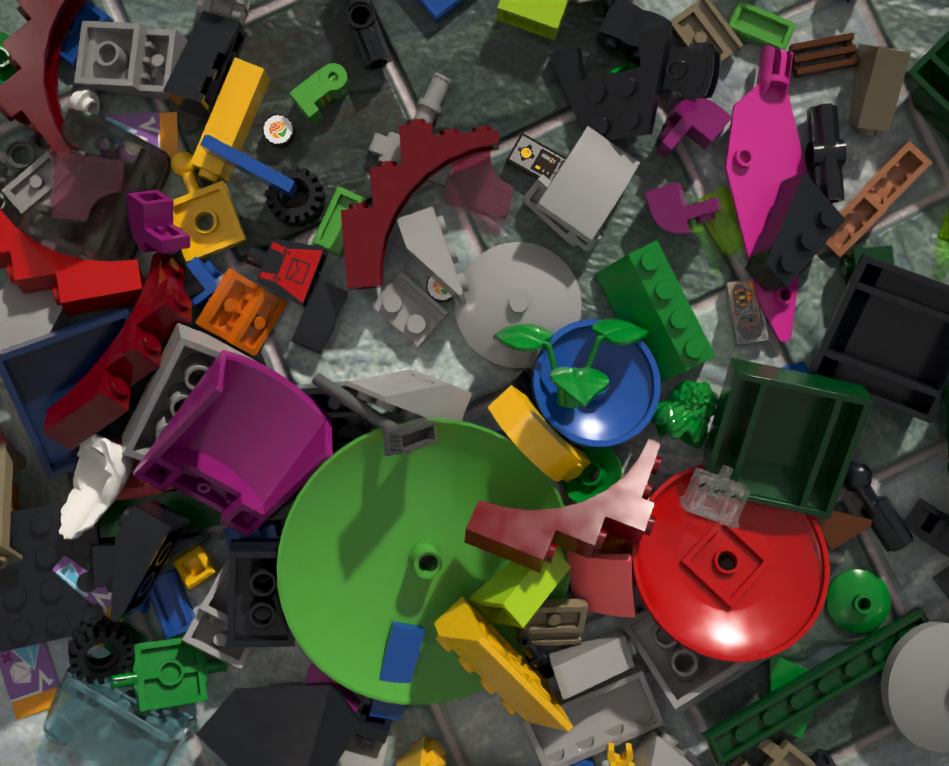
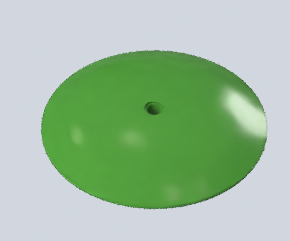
M426 418V420L436 421L435 426L437 429L435 430H437L436 439L438 442L403 455L394 454L391 456H385L383 431L379 428L370 431L343 446L326 460L308 479L289 510L282 529L277 556V586L287 624L302 650L321 671L342 686L365 697L401 705H429L461 699L484 690L485 688L479 681L481 677L475 671L471 674L468 673L458 661L460 656L453 649L447 652L436 640L438 632L434 625V622L462 596L479 612L469 598L511 562L464 543L466 527L479 500L505 508L524 510L565 507L550 477L535 466L510 439L474 423L455 419ZM416 419L407 420V421H402V422H396V423H397L398 425H400V424H404V423H407V422H410V421H413V420H416ZM557 546L563 552V558L568 563L567 550ZM425 555L434 556L433 560L428 564L423 565L419 563L420 559ZM569 570L547 599L566 598L570 583ZM392 621L423 626L425 630L411 683L379 680ZM489 622L525 658V653L518 646L516 639L519 628Z

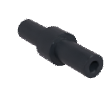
M528 636L521 637L518 640V646L525 653L527 663L532 669L538 670L543 678H551L554 671L547 662L548 657L541 647L535 646Z

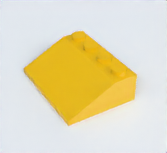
M464 596L434 622L438 632L436 637L438 643L447 652L453 649L460 656L458 661L462 667L470 674L475 671L481 677L479 681L491 695L496 692L502 698L500 702L511 715L514 716L518 713L526 722L567 732L573 728L572 723L547 680L537 670L531 668L525 658Z

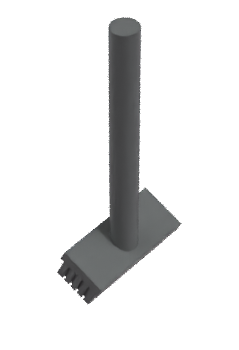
M318 373L313 377V385L383 431L385 456L403 455L438 442L436 439L437 430H435L437 429L435 426L436 421L419 418L398 425L322 374Z

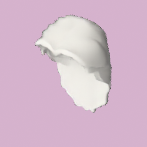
M96 433L79 444L80 450L77 454L79 460L73 478L74 488L69 494L67 502L61 508L62 525L59 529V534L64 535V539H76L83 532L95 526L117 499L133 469V458L123 455L121 445Z

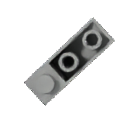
M432 206L397 218L396 220L410 258L461 304L466 303L464 292L469 291L463 272L457 274L453 265L459 261L453 244L446 245L443 235L448 234V229L443 215L436 217Z

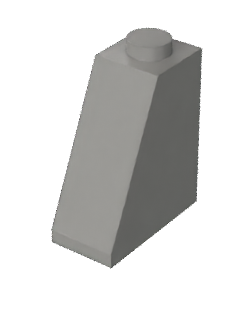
M619 628L582 640V644L567 645L548 651L562 699L564 700L635 667L632 656L637 655L631 636L625 637Z

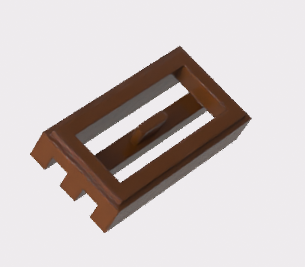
M848 33L791 44L788 51L794 52L792 61L794 78L856 67L859 64V58L855 57L857 48L852 43L854 34ZM844 44V47L814 52L799 56L797 55V53L812 51ZM846 55L847 58L800 68V63Z

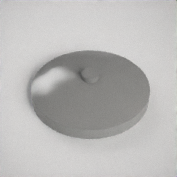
M526 242L500 244L476 257L463 273L469 291L464 292L466 303L461 304L455 299V314L458 327L470 348L488 362L511 369L533 367L541 349L526 352L511 349L501 344L497 339L493 340L495 333L512 325L534 324L544 327L554 335L563 327L580 321L582 310L579 285L568 265L547 248Z
M935 620L923 623L902 636L888 655L881 678V698L890 723L908 741L922 749L936 753H949V620Z

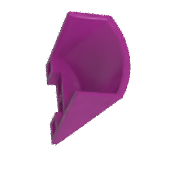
M222 350L138 464L133 476L162 492L169 486L176 488L222 513L221 523L249 537L333 455L332 418L304 391L279 373L248 357Z

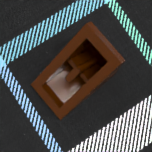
M834 510L830 519L810 515L818 521L827 549L829 550L837 548L871 527L872 524L871 519Z

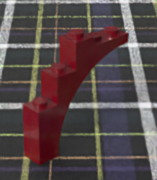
M17 0L20 4L17 10L28 22L2 42L3 46L10 53L7 59L18 71L0 85V112L9 121L12 122L15 119L28 126L39 138L44 137L49 144L46 149L58 162L65 161L73 166H77L85 158L72 140L62 115L58 94V67L63 43L71 24L87 0Z
M411 119L406 121V125H399L402 165H397L396 161H383L377 163L378 167L370 168L373 207L368 208V203L349 204V209L341 210L348 289L383 288L384 259L388 240L396 219L412 195L430 177L450 164L474 154L499 150L498 130H491L489 126L474 127L472 132L459 133L457 129H446L440 131V135L434 136L432 123H426L424 119Z
M159 252L152 256L145 285L129 318L109 348L91 370L65 396L47 409L43 430L44 435L72 450L129 410L131 386L160 367L162 343L171 337L176 324L180 323L187 326L191 323L192 301L184 293L185 268L177 258Z
M648 439L639 459L624 477L606 491L580 503L557 509L524 510L505 508L479 500L466 527L464 543L539 573L544 562L551 564L557 546L590 559L594 548L601 550L607 533L638 545L643 534L650 536L656 521V517L651 515L654 502L648 500L653 484L649 483L648 479L650 474L656 475L663 457L658 456L657 453L661 443Z

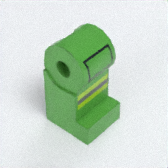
M329 63L311 75L289 94L294 104L314 126L323 119L320 110L333 99H340L348 93L350 87L348 76L341 65Z

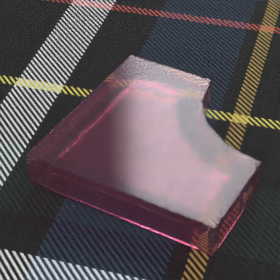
M54 151L50 217L87 221L90 209L98 199L110 193H122L124 160Z
M491 151L474 154L455 162L445 203L446 205L507 219L514 186L502 181L495 173L491 163Z

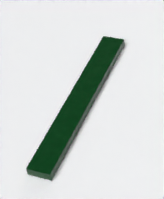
M918 607L912 609L702 732L701 735L715 762L722 766L882 671L888 655L900 638L914 627L929 622L924 610Z

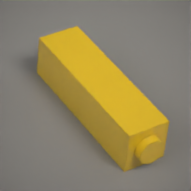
M235 57L190 162L199 170L198 176L213 183H216L217 179L228 183L234 167L206 153L200 146V143L205 135H210L241 152L271 82L265 69Z

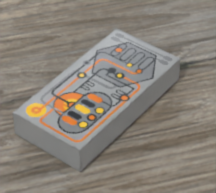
M746 279L725 283L735 346L769 340L765 315L758 303L753 280Z

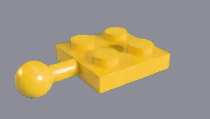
M180 151L173 155L171 168L175 174L182 177L188 194L173 199V224L190 235V248L181 249L185 261L188 263L195 257L202 260L248 242L226 183L222 180L200 189L194 174L196 168L190 163L193 155L186 151ZM210 214L214 218L213 226L206 231L200 230L198 225L199 219L203 215Z

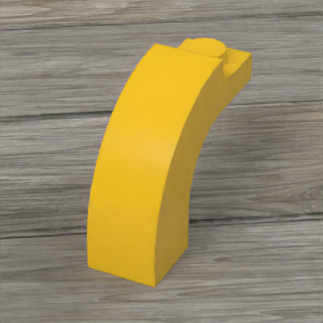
M512 385L488 406L497 423L519 450L535 466L557 483L561 479L569 483L572 479L581 475L583 470L591 463L584 452L563 439L546 422L528 396Z

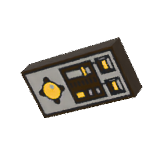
M521 133L508 155L506 163L536 180L541 175H545L551 181L566 157Z

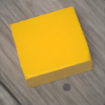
M198 545L173 561L188 590L198 589L218 576L221 570L202 545Z

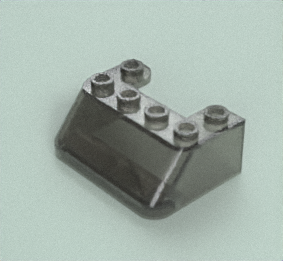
M69 108L61 127L62 136L69 145L85 152L83 160L62 210L59 211L44 204H35L25 212L19 229L97 261L134 260L139 247L132 236L129 226L127 193L149 190L162 192L171 171L170 156L164 150L94 113Z

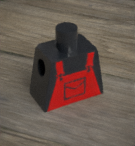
M273 238L268 251L252 246L248 252L246 263L261 269L257 281L305 308L318 283L329 253L319 246Z

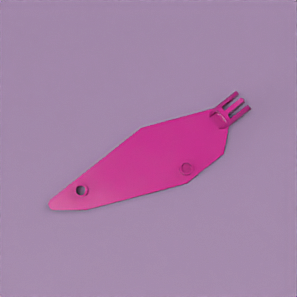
M768 45L763 46L761 49L757 85L733 105V118L730 124L725 172L747 260L750 258L759 234L764 232L769 220L767 216L772 206H775L780 194L778 189L781 182L802 172L807 174L788 95L794 52H786L783 49H775ZM799 274L788 287L765 292L752 278L758 303L776 338L780 342L789 341L792 335Z

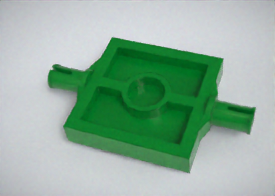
M183 637L133 644L134 657L131 673L111 675V689L132 686L136 694L138 714L205 703L208 701L206 688L208 674L226 672L227 664L224 665L225 663L218 659L207 661L203 652L181 642Z

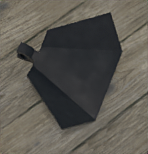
M302 682L269 684L268 687L235 688L196 735L228 766H335L362 726V721L339 689L332 683L302 685Z

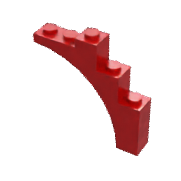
M0 207V268L7 267L11 283H16L23 294L53 289L57 306L62 305L68 316L137 303L144 287L143 274L137 260L114 262L84 260L58 253L35 242L19 230L3 213Z

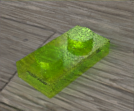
M723 185L700 198L695 203L714 197L720 199L723 211L715 213V220L705 223L723 254L727 257L744 247L733 200Z

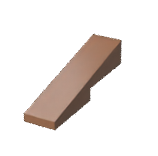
M910 141L903 143L839 211L846 220L825 245L840 258L888 211L887 208L933 162Z

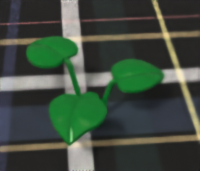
M619 319L597 321L592 326V332L599 336L595 339L585 367L579 369L576 367H557L552 345L548 342L552 340L553 334L544 327L534 324L508 326L495 333L493 340L497 339L501 344L523 352L544 348L547 351L552 369L550 380L557 386L556 403L565 408H576L579 406L585 408L595 396L603 392L609 385V378L606 374L591 368L600 344L606 340L613 345L632 344L646 337L648 331L633 323Z

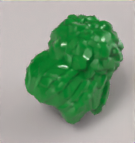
M682 381L681 384L675 386L667 401L658 403L657 409L650 421L656 425L657 432L661 437L668 433L674 440L680 438L682 442L701 448L709 434L707 424L711 421L710 417L715 414L719 396L716 392H713L710 384L706 381L702 383Z

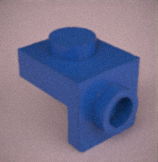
M195 257L186 265L205 289L192 300L194 307L203 310L220 283L218 277L221 276V273L210 260L205 263V261Z

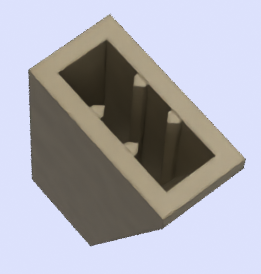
M859 43L856 56L859 58V64L855 67L848 121V124L858 128L857 133L877 136L878 131H890L911 55L910 51Z

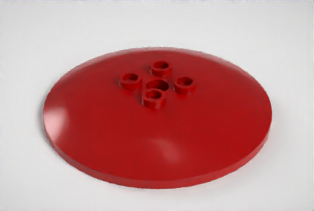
M703 464L687 468L665 481L648 499L654 502L651 515L656 517L650 536L643 534L638 545L631 543L633 577L639 596L647 611L660 628L673 640L685 648L710 659L725 662H750L771 657L790 648L815 623L823 608L828 592L830 578L829 555L818 521L809 514L701 492L699 488ZM720 553H726L733 559V568L730 571L724 570L719 566L718 556Z

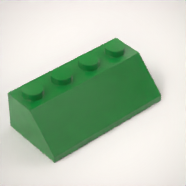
M657 240L624 256L594 274L616 318L633 323L648 331L647 336L641 340L647 345L655 358L661 382L716 356Z

